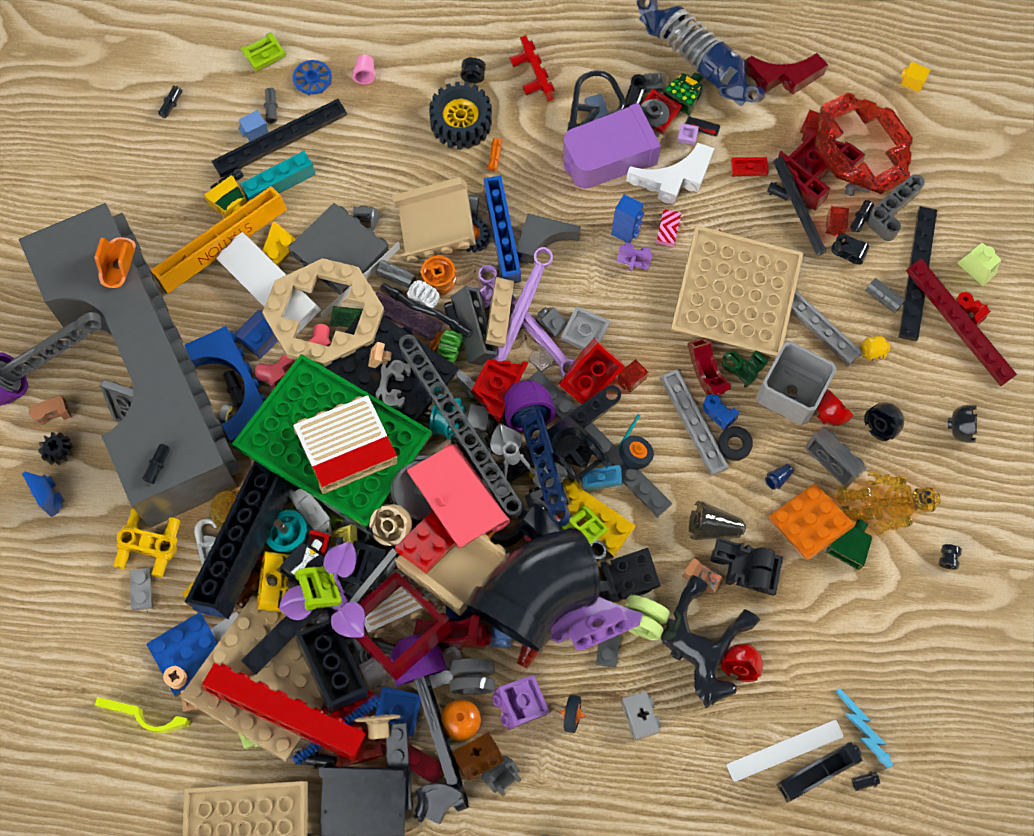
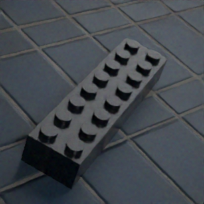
M253 462L185 600L186 604L198 613L224 619L230 618L274 526V521L277 520L293 486L291 482L258 462Z

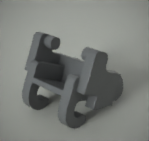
M506 755L502 756L504 759L502 763L484 772L481 776L486 785L494 793L498 791L502 797L506 795L504 790L515 780L518 783L522 780L517 774L520 771L519 768Z

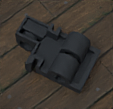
M717 538L710 561L720 565H729L725 584L732 585L737 582V586L771 596L776 595L783 561L782 556L775 555V551L771 549H755L751 545L744 547V543L738 544Z
M649 548L610 560L611 566H609L606 560L600 562L606 581H600L598 597L607 601L619 602L620 595L625 600L631 595H644L651 592L652 589L661 587Z

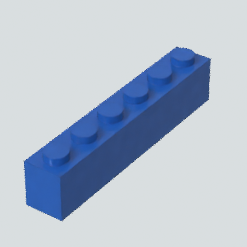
M502 176L483 178L484 193L501 278L514 281V283H520L521 270Z

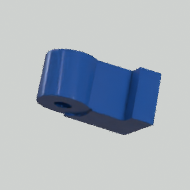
M709 394L703 403V411L723 430L738 419L740 412L735 408L730 411L721 403L717 395Z

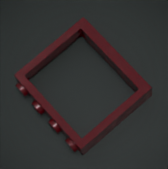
M397 571L359 603L364 610L365 617L398 588L402 587L437 623L394 662L366 634L364 637L354 638L395 681L452 631L449 624L450 618L444 612L440 614L435 603L430 599L427 601L424 598V593L418 587L414 589L409 578L405 575L402 577Z

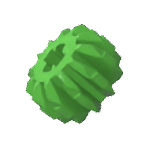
M445 330L439 340L437 353L454 363L462 347V334Z

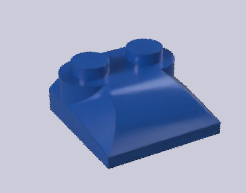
M29 472L22 473L39 507L50 517L58 514L65 500L60 492L55 491L56 483L51 476L47 477L45 474L39 476Z

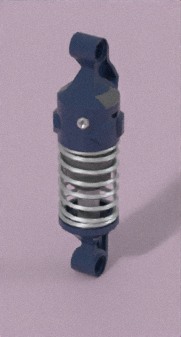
M637 0V7L641 14L639 20L645 24L649 35L656 36L662 41L667 40V46L673 45V51L679 50V56L685 55V61H691V66H696V71L712 83L714 87L719 89L722 97L735 101L739 106H743L745 102L758 103L764 99L765 91L763 88L748 86L746 83V61L722 40L714 38V33H708V28L702 27L701 22H696L695 17H690V13L686 12L681 5L659 10L657 0H649L647 7L645 5L646 0ZM675 35L676 38L669 43L671 37ZM681 40L682 43L677 48H675L678 41ZM754 90L757 91V97L755 99L752 97V92Z

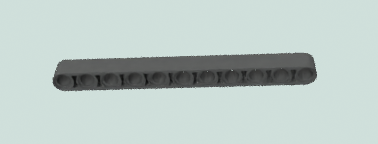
M412 335L403 336L399 341L403 356L507 517H518L522 512L520 499L416 338ZM408 343L413 344L411 349H405L404 346ZM417 359L424 360L420 365L414 364ZM428 374L434 376L430 381L424 379ZM438 390L444 391V394L440 397L434 395ZM448 406H453L455 408L454 411L450 413H447L444 410ZM458 422L465 424L461 429L455 428V424ZM468 438L476 440L473 445H467L465 441ZM479 454L486 456V459L482 462L477 461L475 458ZM493 470L497 474L494 478H488L486 473ZM499 487L507 489V492L503 495L498 494L496 491ZM511 503L518 506V509L514 512L507 509Z

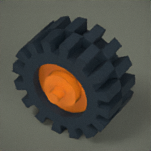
M472 217L476 244L471 245L466 250L467 252L473 251L475 253L476 250L481 251L483 246L484 248L487 246L486 242L489 243L490 233L484 221L482 222L480 218Z

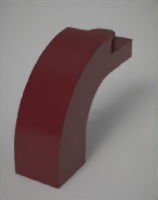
M706 338L687 343L694 371L704 392L707 395H722L725 391L731 390L730 382L718 370L711 342Z

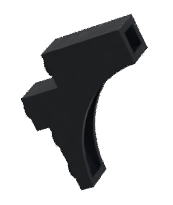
M852 742L846 743L778 782L776 785L786 802H791L832 777L862 762V753L857 745H853Z

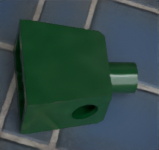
M858 519L854 527L832 542L825 553L860 570L866 563L872 541V536L865 533L868 523Z

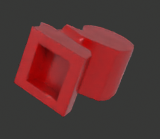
M961 292L957 296L956 301L967 314H974L972 320L977 326L991 312L988 309V305L982 304L979 300L974 301L973 296L969 292Z

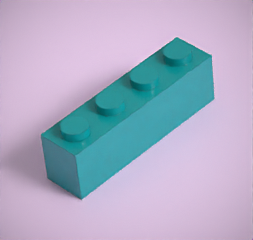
M302 151L240 183L249 202L270 186L280 194L316 174L310 158L305 151Z

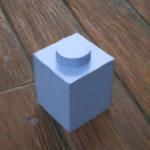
M258 110L239 119L241 126L238 127L243 137H247L249 142L268 133L266 123Z

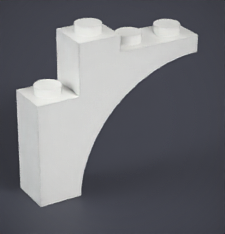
M697 143L694 150L685 159L666 168L649 170L630 166L626 181L635 186L645 187L649 191L659 192L657 199L664 203L675 204L681 187L688 191L699 192L714 148Z

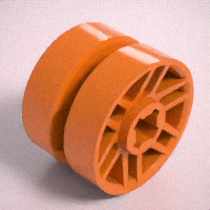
M437 255L428 258L423 263L421 268L422 282H426L439 292V296L446 295L453 290L456 283L455 267L450 259Z

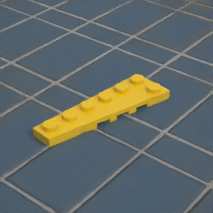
M530 472L528 477L533 481L535 474ZM566 478L563 482L572 505L568 506L570 517L576 514L582 506L589 507L609 529L598 540L605 545L607 553L614 558L636 525L582 488L578 489L575 484H572ZM582 518L577 523L582 526L587 520Z

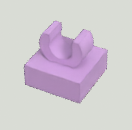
M488 285L479 290L485 311L491 307L493 290Z

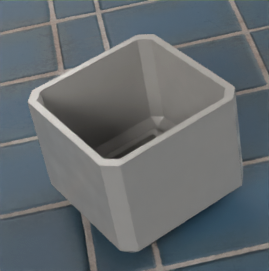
M791 341L786 342L779 351L756 395L757 402L799 425L807 424L837 370L833 362ZM792 387L796 390V394L790 395L786 389Z

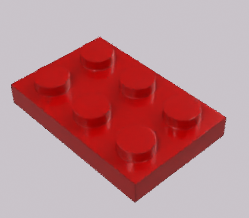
M432 511L395 546V551L427 574L456 546V543L435 512Z

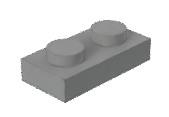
M151 568L130 570L132 611L153 609Z

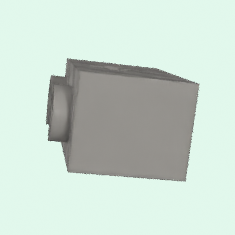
M645 691L622 699L621 703L634 741L656 735L660 732L661 723L658 715L654 716L652 708L655 706L651 695L648 696ZM640 711L642 714H647L644 721L642 718L637 717Z

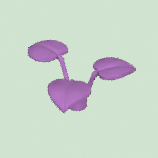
M346 542L330 549L324 558L325 570L334 574L333 577L342 599L339 606H331L338 611L332 615L331 624L333 629L343 636L360 638L365 635L364 610L358 603L350 602V599L344 595L345 591L342 590L338 580V575L343 578L350 576L356 565L354 546L351 542ZM300 585L291 588L285 593L279 607L281 612L293 620L305 619L312 611L305 609V599Z

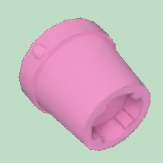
M368 55L357 57L352 73L355 82L370 84L375 80L372 57Z

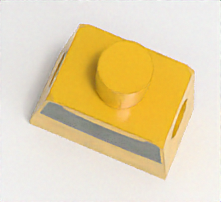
M232 175L204 194L207 204L224 218L247 203L243 192Z

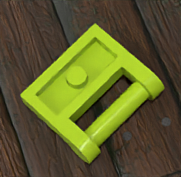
M271 32L266 34V37L240 48L255 72L286 57L285 51Z
M587 506L579 508L578 512L570 517L568 524L562 526L564 530L570 527L579 529L586 536L590 545L609 530ZM582 518L586 519L587 522L579 527L576 524Z
M325 567L302 568L295 571L294 574L296 579L299 580L305 599L304 606L307 611L321 607L339 606L342 599L335 583L334 575L327 572ZM308 577L312 579L317 598L312 596L307 580Z

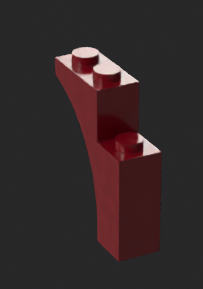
M818 53L805 60L791 64L768 63L750 56L745 62V73L755 81L758 87L763 88L765 93L782 83L783 87L793 95L822 77L826 72L828 64Z

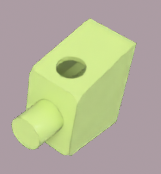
M980 243L957 264L979 284L984 286L996 275L1001 259L995 254L994 248Z

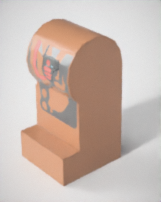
M62 395L37 403L29 410L30 417L39 425H44L50 419L60 416L64 420L72 418L67 401Z
M692 558L682 578L689 581L691 576L695 575L708 584L706 591L716 593L723 578L700 564V561Z

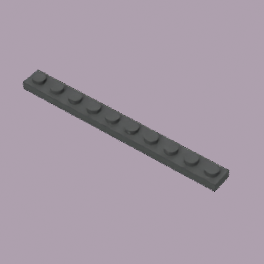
M540 370L527 379L536 381L546 388L551 395L556 411L555 415L560 420L577 409ZM593 423L584 428L601 445L609 458L610 466L620 465L622 483L657 518L660 517L672 505V502L639 469L626 465L620 457L619 449Z

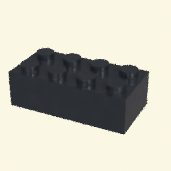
M331 619L296 633V642L329 714L368 697L367 686L343 635L333 629Z

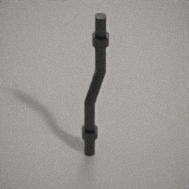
M386 283L381 285L380 288L395 301L402 302L412 310L434 316L449 325V328L456 333L460 332L467 338L471 337L472 331L464 327L457 319L453 320L437 309L415 303L404 296L402 291L392 288Z

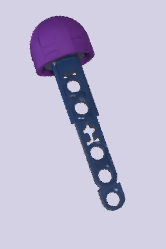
M532 380L520 381L513 384L504 395L506 423L510 429L524 433L545 503L550 507L547 509L550 520L557 526L562 527L570 521V512L568 505L565 503V495L554 462V452L546 425L554 419L556 411L551 395L545 387ZM536 430H540L538 437L532 438V434ZM540 446H544V451L541 454H537V449ZM546 463H547L546 469H547V471H548L549 473H547V472L543 469V468L545 467V464H546ZM554 478L553 485L546 487L547 481ZM559 495L558 502L551 504L553 496ZM564 512L563 519L556 521L557 514Z

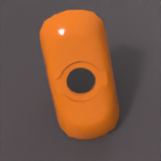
M101 237L95 254V261L99 271L100 283L105 287L119 288L124 284L136 247L133 240L119 237L109 242L106 238ZM116 260H118V265L120 269H115L113 267V264Z

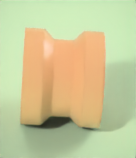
M171 666L165 670L163 679L169 687L180 689L187 682V674L180 667Z

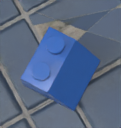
M257 310L235 333L237 341L259 359L278 342L261 310Z

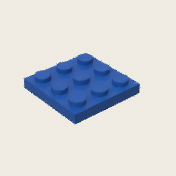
M197 613L146 643L163 675L165 670L171 666H178L186 672L187 682L185 686L180 689L170 687L174 696L177 697L188 686L214 650L218 641L202 613Z

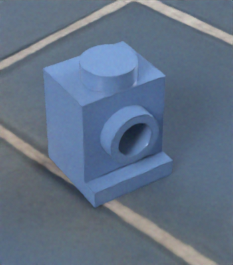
M491 626V648H511V638Z

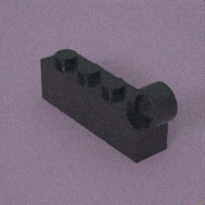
M534 503L526 510L516 525L518 529L532 540L554 531L564 530L562 527L554 524L550 520L545 508L537 503ZM596 540L591 544V547L596 548L599 556L595 555L598 562L605 557L607 550L601 541Z

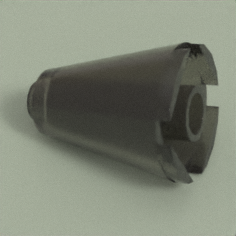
M698 500L694 504L697 508L696 511H691L689 519V532L693 534V536H690L691 539L740 538L741 535H744L746 524L742 518L704 501Z

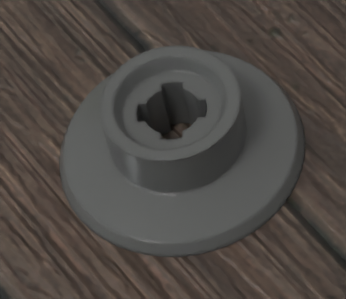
M651 99L640 105L651 127L662 126L668 121L670 112L662 101Z

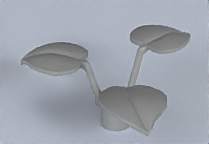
M499 423L492 435L490 446L496 456H504L505 458L503 475L506 478L508 464L515 465L521 460L530 472L535 474L533 481L537 487L541 488L536 470L530 466L525 460L524 455L519 452L523 444L521 435L517 431ZM546 463V464H545V467H544L543 469H544L547 473H549V472L547 471V469H546V465H547V463ZM555 463L560 482H563L568 477V473L565 468ZM489 475L487 477L494 478L496 475ZM554 478L547 481L546 487L553 485ZM499 487L496 492L503 495L507 492V489Z

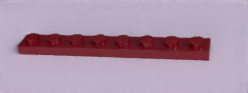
M922 259L906 269L909 276L1000 387L1017 375Z

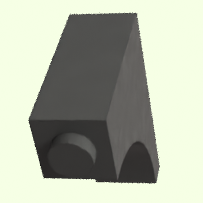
M528 213L517 247L518 260L522 263L534 264V254L537 249L562 240L578 241L581 226Z

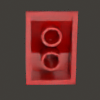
M593 338L559 382V386L580 404H584L607 387L625 366L619 358L596 338Z

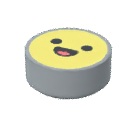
M226 404L222 406L219 412L220 423L224 424L233 417V406Z

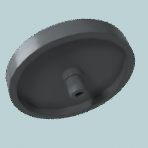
M420 462L403 466L395 474L391 484L393 503L403 507L412 520H423L433 511L407 472L409 468Z

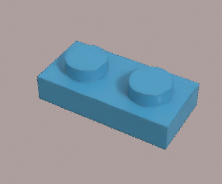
M620 465L610 466L607 469L605 467L592 469L582 477V488L585 491L622 486Z

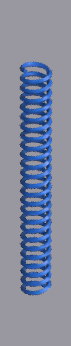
M375 694V698L371 696L372 701L368 699V703L364 701L365 706L361 704L362 709L360 707L357 708L358 711L354 709L355 714L351 712L352 717L347 714L348 719L344 717L345 724L353 725V722L357 723L354 721L355 718H362L363 714L367 715L366 711L370 713V709L374 710L373 706L377 708L376 703L380 705V701L377 698L378 695ZM310 742V747L306 745L307 750L302 748L303 752L299 750L300 755L296 753V757L292 755V758L296 765L297 763L301 764V760L305 762V758L308 759V755L312 756V753L315 754V750L319 751V748L322 749V747L315 743L313 745Z

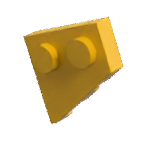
M274 221L263 252L279 267L291 255L288 247L296 239Z

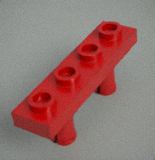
M524 35L520 37L523 52L509 57L513 68L528 62L535 73L536 80L522 85L524 93L527 96L541 90L548 102L554 100V86L552 82L548 83L546 79L548 78L547 71L540 66L542 61L539 54L535 55L534 53L536 49L533 41H529L527 36Z

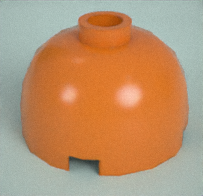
M463 699L453 700L442 710V728L445 729L448 738L458 742L468 741L480 729V712L476 705L470 701Z

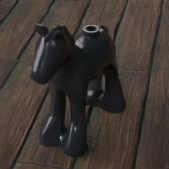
M692 575L681 593L679 603L673 612L675 620L667 619L666 628L661 634V641L663 645H666L671 650L670 655L678 661L684 658L695 666V692L699 699L703 700L705 708H708L710 705H714L716 702L736 693L737 686L733 682L717 680L715 678L716 671L725 659L728 648L735 636L741 632L753 629L760 621V618L751 611L744 609L715 643L706 637L692 633L687 619L688 606L694 598L701 596L708 587L704 580Z

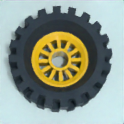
M459 81L455 82V86H451L450 83L446 84L445 90L442 87L439 88L438 95L434 93L432 96L433 101H430L429 104L430 125L432 132L434 131L435 138H439L441 144L444 145L447 142L449 148L457 145V149L462 150L464 145H466V149H469L472 143L477 146L480 144V139L483 141L486 139V133H490L492 126V106L488 95L485 96L483 89L478 91L477 85L474 84L472 87H469V82H464V85H460Z

